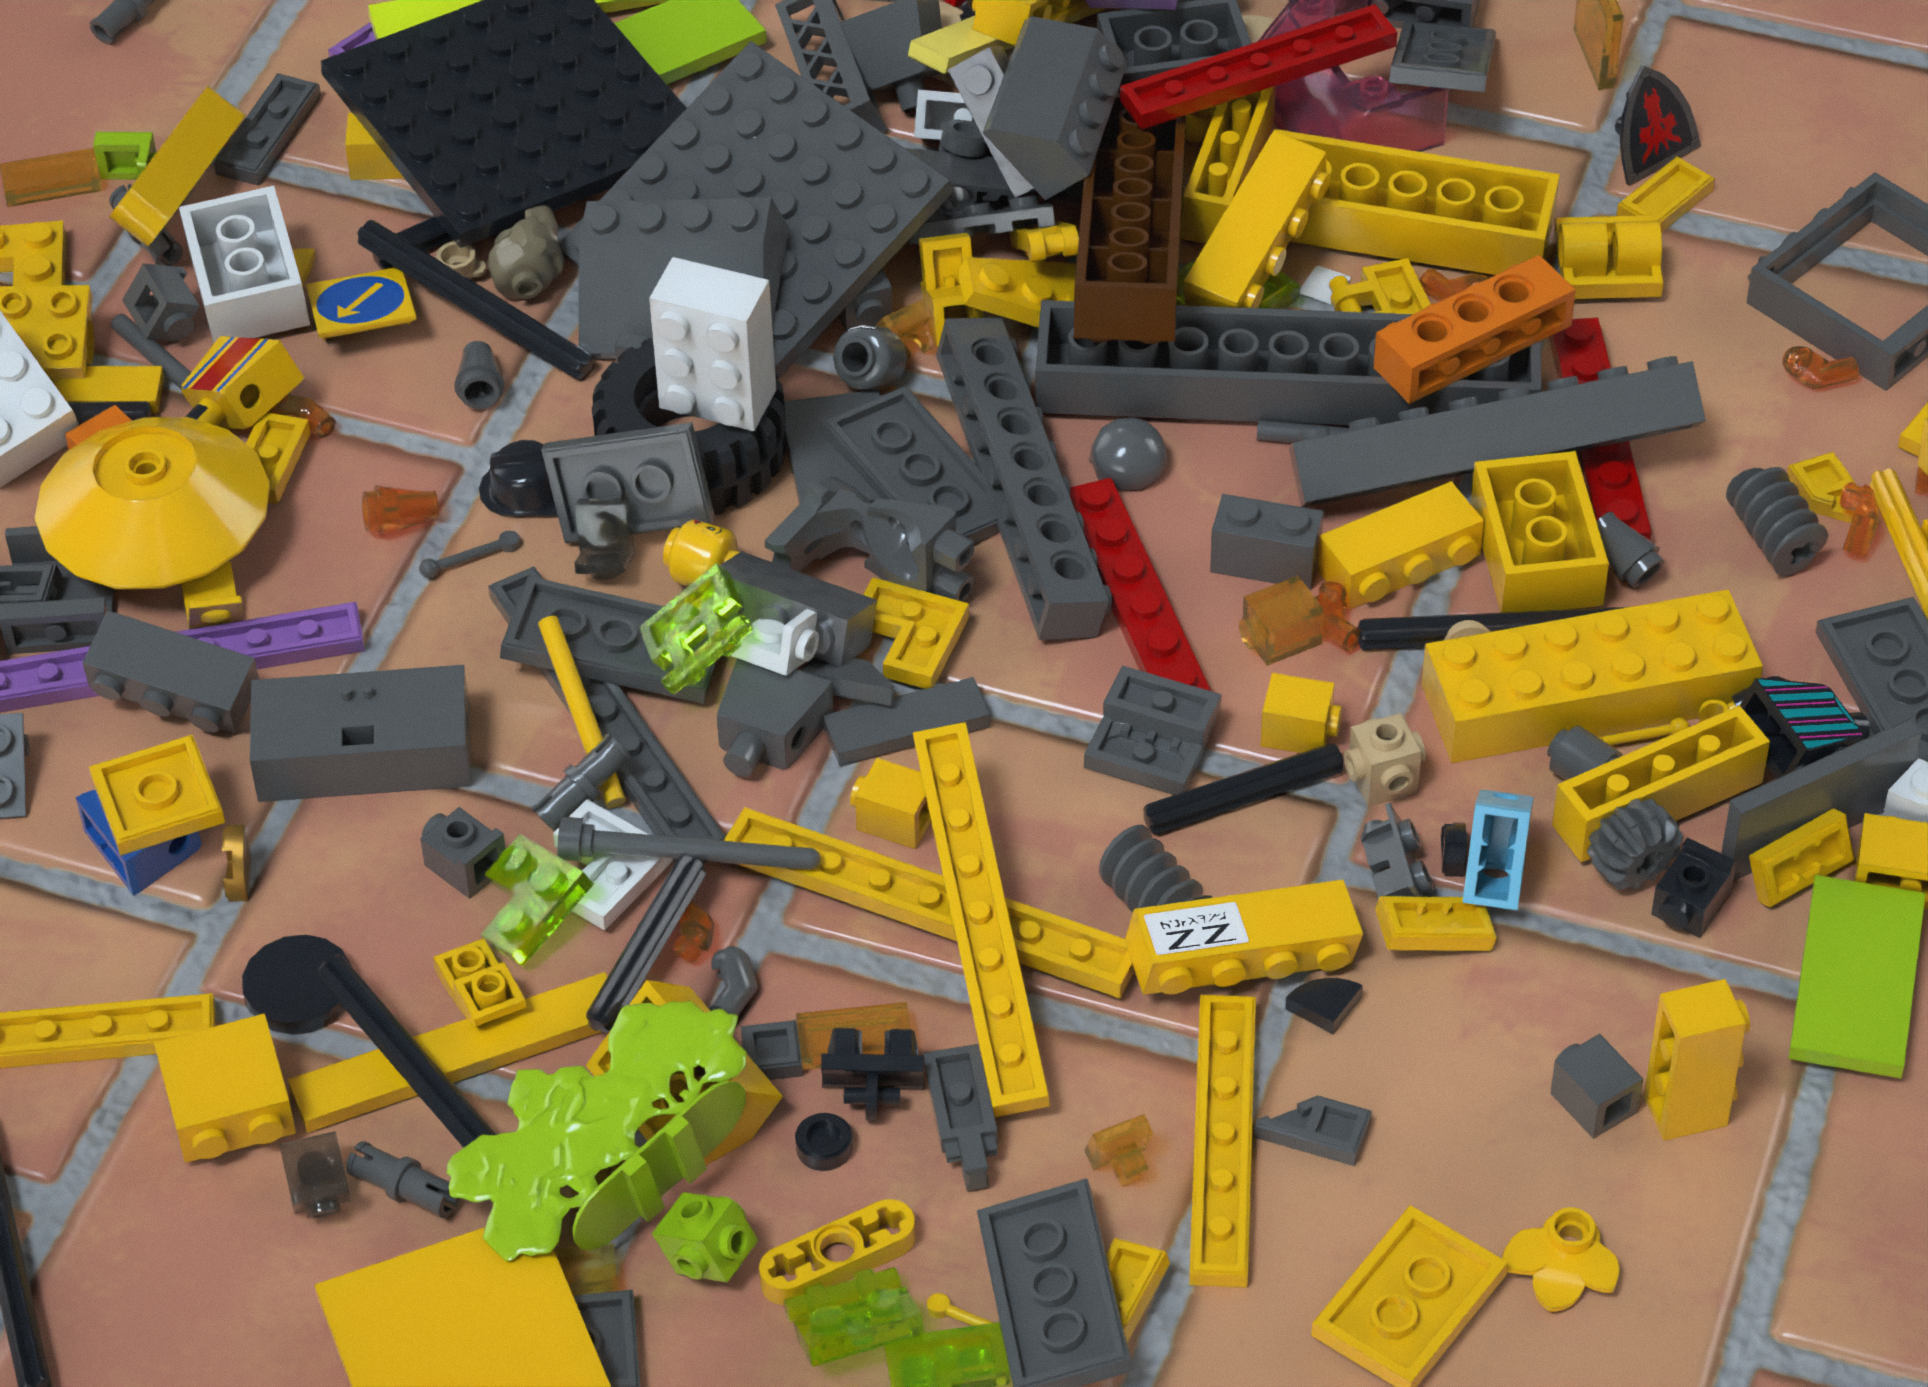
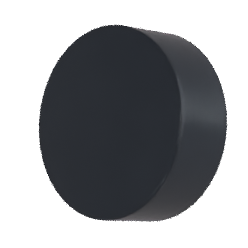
M831 1113L814 1114L804 1119L797 1127L795 1133L796 1153L799 1160L805 1166L818 1171H829L842 1166L850 1158L853 1150L852 1131L849 1124L840 1116Z

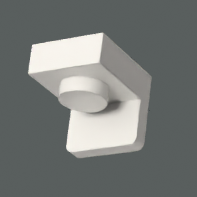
M806 609L786 625L771 619L756 620L733 637L731 656L787 676L804 662L810 661L817 650L819 643V634L815 631L817 612Z

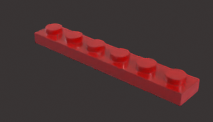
M1373 4L1121 85L1120 101L1142 130L1397 47L1398 32L1379 8Z
M1598 317L1572 319V326L1549 336L1558 379L1577 376L1579 384L1597 381V372L1611 368ZM1629 441L1577 451L1576 455L1596 521L1612 511L1621 521L1651 541L1652 532Z
M1112 478L1070 487V499L1075 512H1080L1083 518L1084 536L1089 548L1095 550L1097 555V570L1103 585H1107L1110 589L1111 609L1139 670L1211 691Z

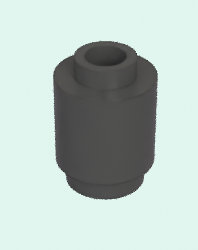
M1579 725L1569 731L1566 729L1561 730L1554 737L1547 751V755L1551 758L1549 769L1564 780L1573 778L1623 756L1620 751Z

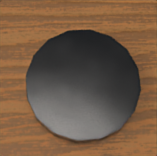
M306 934L282 937L264 945L249 959L242 975L245 1005L249 1012H252L255 1016L265 1013L270 1030L288 1034L315 1031L325 1026L324 1021L331 1018L335 1013L338 1017L345 1011L342 1005L320 981L319 967L323 962L328 961L335 955L343 956L350 965L351 963L340 947L325 938Z

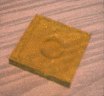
M1576 0L1573 30L1598 90L1614 88L1617 80L1624 15L1618 1Z

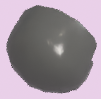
M1134 417L1119 418L1100 429L1092 444L1089 462L1093 464L1098 480L1111 477L1115 487L1120 490H1141L1155 482L1162 474L1167 464V450L1162 436L1150 423Z

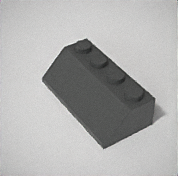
M1031 16L1024 20L983 134L1044 200H1047L1089 176L1128 62L1120 48L1115 43L1109 42L1098 28Z

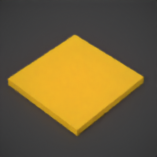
M485 1227L314 1284L316 1296L351 1387H611L554 1249L548 1254H537L534 1256L520 1253L514 1260L505 1261L483 1239Z

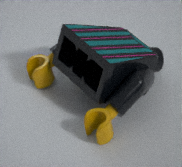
M1780 676L1755 678L1750 687L1732 695L1733 701L1728 704L1716 699L1707 700L1701 705L1698 714L1699 722H1702L1740 705L1770 741L1766 765L1776 779L1868 738L1870 734V725L1867 717L1860 712L1848 713L1828 686L1818 683L1791 681Z

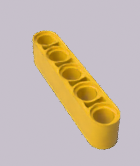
M207 86L109 215V218L148 247L176 212L246 114L211 87Z

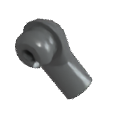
M729 946L718 950L712 957V970L719 969L717 977L723 979L725 988L709 1009L710 1011L724 1009L728 1014H736L738 1016L756 993L758 984L750 956L741 948Z

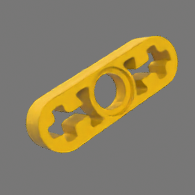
M880 1200L772 1248L764 1254L759 1264L760 1287L763 1295L769 1301L778 1305L797 1304L903 1256L910 1251L915 1242V1217L913 1211L908 1205L899 1200ZM887 1223L892 1229L899 1228V1232L891 1235L887 1229L880 1230L879 1226ZM863 1238L864 1242L870 1241V1247H864ZM838 1242L845 1243L854 1250L848 1259L839 1262L830 1261L822 1255V1251L826 1246ZM806 1257H812V1264L815 1271H812L811 1262L806 1263ZM785 1270L789 1275L795 1274L796 1278L787 1282L783 1276L776 1277V1272Z

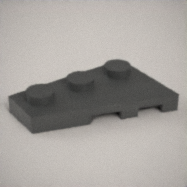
M1038 195L1009 199L1010 208L991 211L990 202L961 206L963 215L943 218L942 209H937L907 242L909 245L918 244L920 238L968 233L969 236H974L979 232H1010L1024 228L1026 224L1038 223L1039 228L1055 226L1053 206L1049 203L1039 204Z

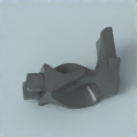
M828 477L820 482L811 479L807 482L802 502L765 539V548L774 552L772 562L801 572L815 559L823 561L830 553L840 548L853 547L870 554L864 561V568L882 580L962 602L974 590V576L963 571L970 563L974 554V541L956 532V512L951 507L892 499H876L871 503L854 486L836 477Z

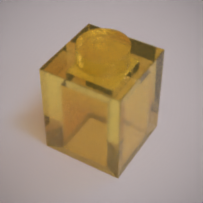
M1295 576L1243 596V616L1238 624L1239 632L1246 647L1250 650L1255 649L1268 666L1322 645L1324 609L1301 578Z

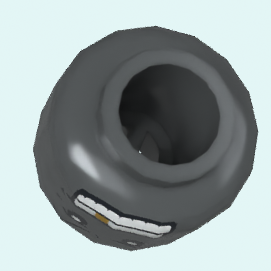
M861 325L850 328L841 335L835 345L833 361L840 379L850 387L861 390H882L891 387L899 381L905 371L907 356L905 346L900 337L890 329Z

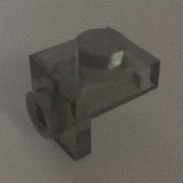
M336 1131L279 1144L294 1214L306 1211L307 1219L322 1218L339 1213L341 1211L340 1203L351 1201Z

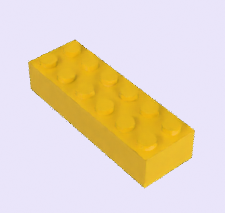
M1274 129V131L1326 151V172L1331 174L1330 183L1324 197L1320 201L1314 199L1308 209V221L1302 234L1297 239L1292 237L1289 242L1394 259L1408 258L1412 262L1497 275L1510 266L1520 264L1537 255H1540L1545 260L1555 218L1560 174Z
M1729 589L1426 643L1421 686L1452 764L1550 746L1554 737L1561 730L1566 729L1569 731L1578 725L1599 737L1670 724L1677 717L1684 718L1685 720L1699 718L1698 714L1701 705L1707 700H1721L1726 704L1732 702V695L1750 687L1755 678H1761L1763 665Z

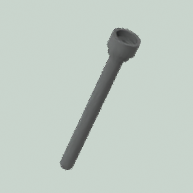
M562 816L558 833V860L581 862L582 857H592L593 852L673 859H678L686 854L692 858L697 857L702 861L806 870H813L821 863L820 853L813 848L595 830L594 824H585L584 818Z

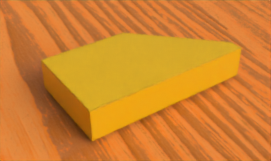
M1834 451L1788 465L1787 473L1790 482L1797 486L1799 495L1806 499L1810 510L1817 514L1867 529L1876 527L1877 512Z

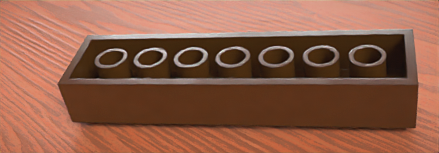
M1118 92L1090 174L1084 178L1074 286V338L1088 339L1093 342H1107L1110 340H1137L1144 344H1157L1162 341L1175 342L1186 115L1141 130L1121 103L1120 93Z

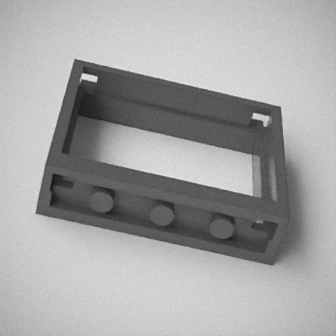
M1874 172L1855 188L1850 187L1843 197L1831 207L1821 209L1814 216L1813 220L1800 231L1790 233L1782 244L1769 255L1759 257L1758 263L1752 267L1751 274L1748 275L1750 282L1746 303L1887 391L1928 357V305L1882 341L1792 284L1870 222H1873L1928 256V204Z

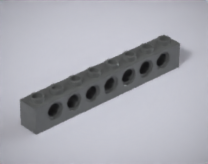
M1002 317L945 319L936 357L974 462L983 473L988 487L986 495L992 512H996L998 516L997 526L1038 639L1098 637L1104 616H1108L1111 611V592L1109 587L1103 585L1097 570L1096 552L1093 548H1089L1084 536L1082 515L1080 512H1075L1070 499L1069 481L1066 476L1061 475L1056 462L1055 444L1053 441L1048 440L1043 427L1042 410L1040 406H1035L1031 396L1029 375L1026 371H1022L1017 359L1016 341L1013 337H1009Z

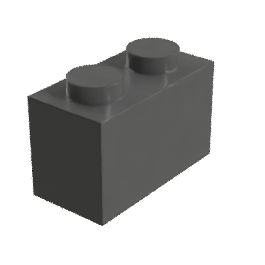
M1222 494L1212 527L1210 572L1311 590L1317 570L1319 535L1322 534L1324 511Z

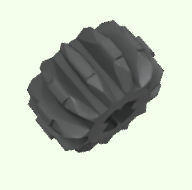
M1636 798L1631 800L1625 808L1616 807L1614 814L1609 818L1600 820V829L1592 832L1589 836L1591 844L1587 850L1588 855L1592 859V865L1608 883H1612L1618 890L1628 887L1635 890L1640 888L1647 880L1655 881L1657 874L1670 868V860L1678 857L1681 852L1679 845L1684 836L1679 830L1678 823L1663 806L1658 805L1653 799L1641 802Z

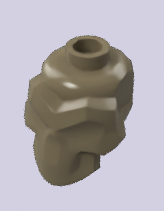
M543 205L525 210V219L518 221L513 228L504 230L496 237L494 247L489 252L488 267L496 290L504 297L524 300L538 296L563 271L564 258L558 244V225L550 207Z

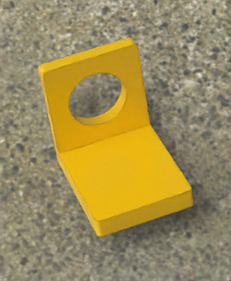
M230 561L207 576L181 583L188 629L241 621L242 598L241 596H236Z

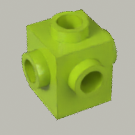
M686 1192L680 1195L652 1232V1236L676 1274L685 1275L695 1280L703 1278L728 1282L758 1242L756 1235L745 1219V1211L737 1202L725 1196L712 1197Z

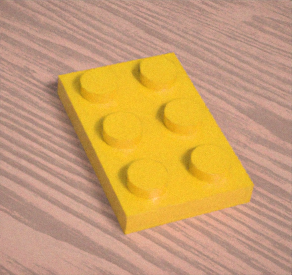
M1409 1205L1312 1322L1311 1336L1395 1387H1417L1506 1277L1508 1262L1419 1209Z

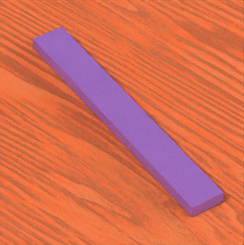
M357 601L176 631L177 633L254 657L257 669L365 651ZM90 646L0 661V713L100 696L89 687L82 664Z

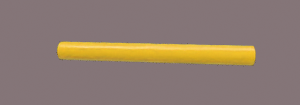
M548 616L538 622V626L587 755L603 740L559 619L557 616ZM615 772L599 788L605 806L609 809L619 807L626 802Z

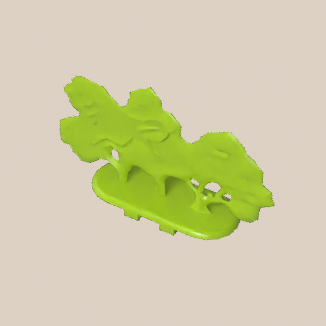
M671 1001L661 1006L652 1003L625 1005L620 1010L608 1036V1051L611 1054L610 1070L603 1075L592 1076L584 1066L562 1067L554 1074H546L540 1069L517 1070L515 1080L511 1084L507 1104L513 1109L515 1116L519 1119L518 1129L515 1132L497 1135L481 1134L476 1140L452 1155L447 1163V1174L451 1177L448 1185L449 1195L452 1198H462L471 1202L479 1203L489 1199L493 1202L483 1239L505 1261L514 1260L520 1253L529 1256L550 1253L559 1242L562 1219L570 1208L580 1207L572 1229L574 1242L582 1250H595L607 1245L640 1216L647 1222L651 1221L665 1208L661 1197L682 1178L691 1184L707 1170L704 1158L729 1135L742 1115L746 1103L745 1089L738 1082L726 1081L736 1077L746 1067V1051L738 1045L733 1037L738 1016L736 1014H728L724 1009H715L704 1013L691 1001ZM698 1065L704 1068L706 1072L699 1081L694 1078V1068ZM682 1071L687 1081L688 1090L684 1089L679 1094L684 1101L678 1103L671 1095L669 1085L670 1077L675 1072ZM711 1081L720 1082L699 1094L704 1083ZM664 1098L669 1104L668 1108L659 1109L653 1107L652 1102ZM662 1114L676 1115L641 1148L635 1144V1133L647 1119ZM626 1160L600 1185L597 1184L595 1176L600 1170ZM568 1185L579 1194L572 1198H566L560 1194V1188Z

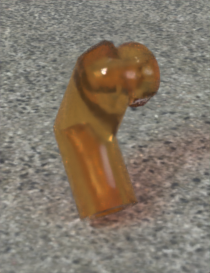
M1796 346L1789 348L1782 357V364L1785 370L1810 389H1821L1855 381L1859 376L1858 365L1852 356L1828 361L1807 347Z
M1849 482L1844 486L1839 504L1842 508L1851 509L1854 511L1842 550L1867 557L1879 522L1876 494L1874 489L1867 484H1864L1862 487L1856 483Z
M691 900L677 923L681 926L680 932L682 935L675 940L673 950L687 962L695 963L699 960L703 951L708 952L711 948L715 924L711 916Z

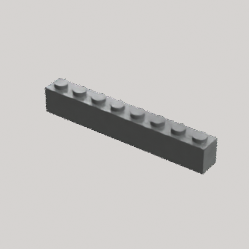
M1669 356L1647 362L1648 370L1629 374L1627 366H1620L1597 372V381L1579 384L1577 376L1566 377L1548 382V391L1529 394L1527 386L1498 392L1499 401L1479 404L1478 397H1468L1449 402V411L1429 414L1428 407H1419L1398 413L1399 421L1380 425L1378 417H1371L1348 423L1350 431L1330 435L1328 427L1299 433L1300 441L1293 442L1289 447L1301 507H1308L1470 474L1474 472V462L1577 452L1698 427L1706 419L1693 361L1678 364L1677 356Z

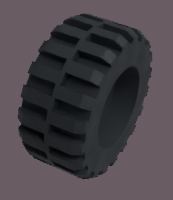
M653 337L643 340L642 346L637 349L631 346L622 352L618 357V363L613 361L602 373L601 380L595 386L592 396L593 406L591 408L594 436L655 428L670 420L690 416L659 408ZM776 371V391L755 431L727 426L721 423L704 430L695 431L714 515L723 514L725 507L734 505L735 508H738L748 503L753 492L759 495L771 483V477H774L779 472L784 462L783 455L787 447L784 393L782 384L778 381Z

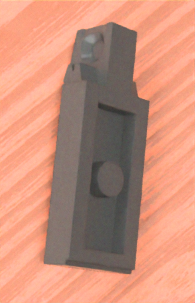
M979 1044L924 1052V1069L942 1153H945L947 1163L961 1161L967 1191L988 1188L986 1157L998 1155V1132Z

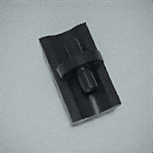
M834 1028L828 1046V1053L821 1054L822 1088H844V1104H866V1121H877L878 1105H900V1090H923L924 1056L918 1055L914 1030L891 1029L885 1031L884 1055L862 1054L863 1035L861 1030L855 1028Z

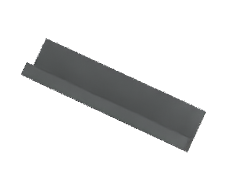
M783 0L775 4L801 76L832 98L835 95L849 98L850 103L843 106L880 132L886 131L887 128L873 91L867 86L842 30L840 22L844 21L845 17L837 1ZM813 4L815 5L806 22L791 18V15ZM813 35L825 37L817 51L805 49ZM823 65L837 67L829 81L816 79Z

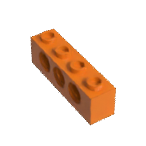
M1537 255L1520 264L1512 265L1505 271L1487 280L1472 284L1465 290L1445 300L1432 303L1425 309L1398 322L1390 323L1377 331L1374 369L1408 404H1411L1572 326L1576 289L1546 260Z

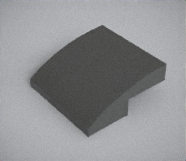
M1122 665L1103 702V718L1084 753V768L1173 795L1187 791L1211 734L1221 704L1222 694Z

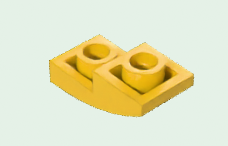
M485 938L433 956L434 969L458 1009L472 1025L478 1026L527 1007L526 999L505 962L498 963Z

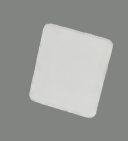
M1316 266L1299 290V293L1331 304L1332 292L1329 288L1331 279L1336 276H1345L1349 282L1351 277L1322 266Z

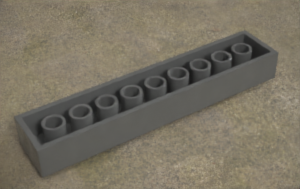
M1041 300L1035 369L1036 406H1040L1042 413L1255 422L1265 420L1348 425V423L1356 420L1378 417L1381 425L1399 421L1398 413L1414 408L1428 407L1429 414L1449 411V402L1463 398L1478 397L1479 404L1499 401L1498 392L1512 388L1527 386L1529 394L1541 392V341L1408 404L1374 369L1376 332L1390 323L1398 322L1413 314L1177 305L1175 342L1162 341L1157 344H1144L1137 340L1093 342L1088 339L1074 338V301Z

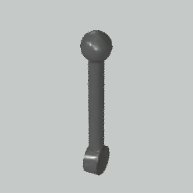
M505 531L501 533L499 540L436 561L431 558L425 559L420 563V574L425 578H433L438 574L439 570L501 549L505 552H514L520 546L519 535L514 531Z

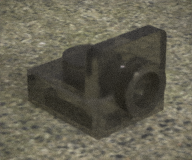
M629 498L579 499L575 504V515L580 555L574 562L575 573L590 574L591 578L597 580L616 578L627 570L635 557Z

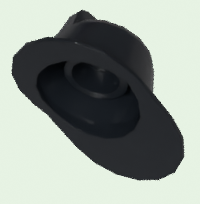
M519 440L511 442L498 452L491 454L490 469L483 476L479 486L481 502L489 511L501 516L558 517L541 451L544 444L535 440Z

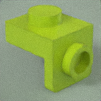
M153 132L95 133L93 147L100 179L136 180L157 153Z

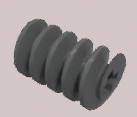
M1771 467L1765 470L1762 468H1751L1741 472L1731 480L1726 491L1727 501L1734 508L1738 518L1743 521L1757 546L1762 549L1767 561L1772 564L1775 572L1784 577L1793 575L1806 568L1826 544L1828 532L1824 525L1818 523L1817 515L1809 509L1806 499L1799 495L1797 486L1790 482L1786 470L1780 467Z
M1142 824L1134 825L1115 837L1104 851L1099 865V874L1102 881L1113 888L1115 895L1126 903L1127 908L1133 912L1136 908L1212 898L1211 895H1202V885L1198 881L1190 879L1189 871L1185 867L1177 866L1176 857L1169 852H1164L1162 842L1152 838L1151 831Z

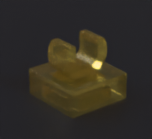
M924 299L881 318L876 325L888 328L900 337L905 346L907 360L912 355L906 346V340L915 341L923 354L928 352L933 346L931 334L923 328L933 316Z
M1142 1114L1093 1133L1084 1151L1093 1171L1112 1164L1121 1187L1142 1180L1144 1178L1142 1173L1148 1171V1166L1142 1152L1147 1148L1154 1133L1146 1115Z

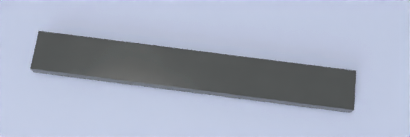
M534 566L488 585L490 599L508 625L527 577L543 579ZM538 667L571 714L556 672ZM580 676L603 739L607 733L611 734L632 756L629 761H626L616 771L623 791L653 834L723 841L725 835L619 685Z

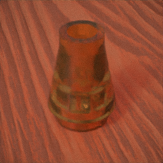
M375 485L374 491H364L362 493V516L365 530L367 532L378 531V534L382 536L424 522L438 521L439 505L436 491H418Z

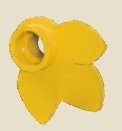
M1566 1207L1556 1211L1545 1221L1541 1228H1529L1519 1231L1511 1238L1502 1255V1259L1508 1262L1507 1272L1533 1276L1532 1288L1535 1297L1540 1305L1550 1312L1562 1311L1572 1307L1580 1299L1585 1287L1602 1293H1612L1619 1277L1618 1260L1614 1253L1600 1243L1599 1228L1593 1218L1584 1210L1575 1207ZM1563 1237H1574L1578 1241H1568L1563 1239Z

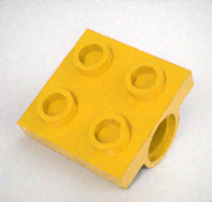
M1652 215L1555 218L1554 235L1560 275L1576 289L1575 299L1662 297V234L1659 221H1653Z
M90 285L0 286V311L50 379L85 378L86 364H92L95 349L94 327L91 318L93 295Z

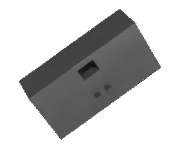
M464 665L251 680L250 765L258 802L472 786L470 703Z

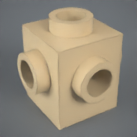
M1399 713L1380 719L1374 718L1362 724L1351 726L1349 750L1344 751V763L1350 779L1356 783L1367 806L1418 793L1420 763L1426 760L1425 747L1417 731H1410L1402 714Z

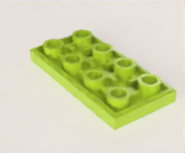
M668 0L614 23L667 85L693 73L705 71L712 65L737 56L750 41L757 46L767 42L766 29L739 0Z
M1815 875L1788 1059L1902 1078L1926 893Z

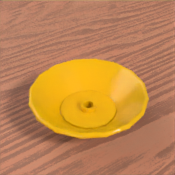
M143 417L99 430L65 452L40 486L35 522L47 553L76 577L114 589H165L207 576L245 550L266 519L270 482L257 452L228 429L189 417Z

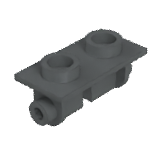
M1389 802L1385 804L1389 819L1386 821H1369L1365 824L1364 831L1361 834L1362 845L1364 846L1367 861L1372 872L1390 866V868L1372 875L1378 899L1380 896L1427 897L1426 893L1433 891L1434 886L1422 860L1417 861L1414 851L1422 848L1420 838L1411 819L1408 818L1402 821Z

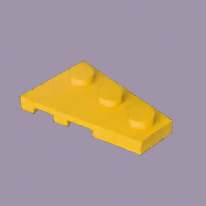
M967 257L958 269L964 305L1038 328L1041 300L1074 301L1076 263L1030 262V260Z

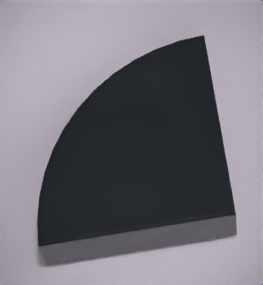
M1464 822L1444 824L1441 827L1440 833L1442 873L1448 877H1464L1467 850L1466 825Z
M1341 978L1312 980L1300 985L1288 994L1285 1009L1333 1034L1362 998L1363 985Z

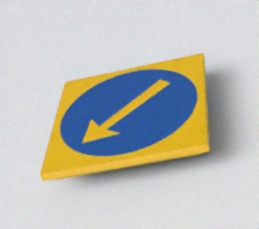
M396 267L306 284L318 336L323 338V341H326L325 338L405 323L410 325L412 320H417L404 273Z

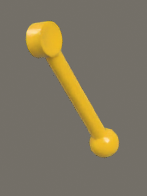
M1677 717L1668 725L1599 736L1598 738L1609 745H1616L1672 735L1690 726L1684 718Z
M934 1293L928 1298L927 1309L929 1315L933 1318L941 1319L949 1316L1003 1339L1001 1325L951 1305L947 1295Z

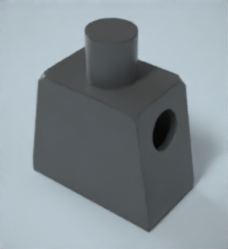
M898 0L840 22L860 71L871 91L896 90L902 112L915 111L918 90H925L923 80L941 74V72L911 59L908 56L910 42L913 39L942 29L939 0Z
M737 658L717 712L719 746L724 751H727L723 758L726 768L742 777L750 776L758 762L781 770L789 768L824 729L823 715L834 713L832 681L796 669L785 676Z

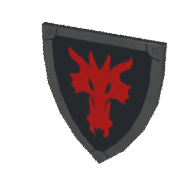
M1641 65L1629 91L1626 93L1627 99L1622 116L1615 123V131L1617 134H1620L1621 159L1627 185H1631L1664 167L1676 156L1680 158L1701 146L1690 104L1679 87L1664 74Z

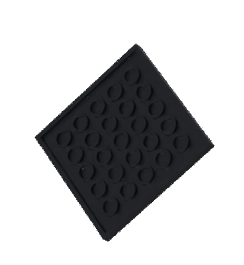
M482 0L321 60L322 76L460 248L503 232L506 229L513 228L515 223L525 219V210L544 205L550 207L553 212L611 189L687 109L594 0Z

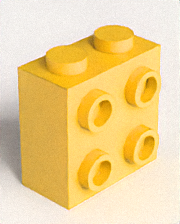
M265 1013L154 1042L184 1163L199 1159H212L225 1152L255 1144L272 1143L279 1138L296 1134L288 1094Z

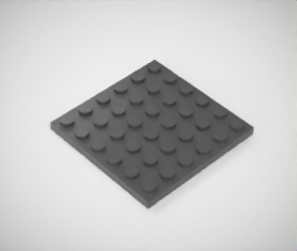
M750 41L599 201L771 197L789 226L772 323L775 371L779 379L955 189L948 178ZM583 218L559 243L563 257L577 268L578 244Z

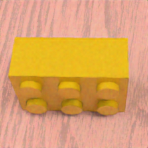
M1576 451L1474 462L1470 504L1484 520L1482 548L1500 612L1565 610L1603 606L1609 562Z

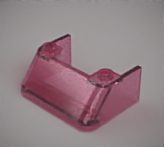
M1290 0L1257 42L1367 7L1368 0ZM1335 66L1277 85L1274 123L1279 130L1423 152L1444 145L1449 89L1427 87L1401 95L1393 83H1389L1388 80L1382 77L1369 76L1350 82L1339 66Z

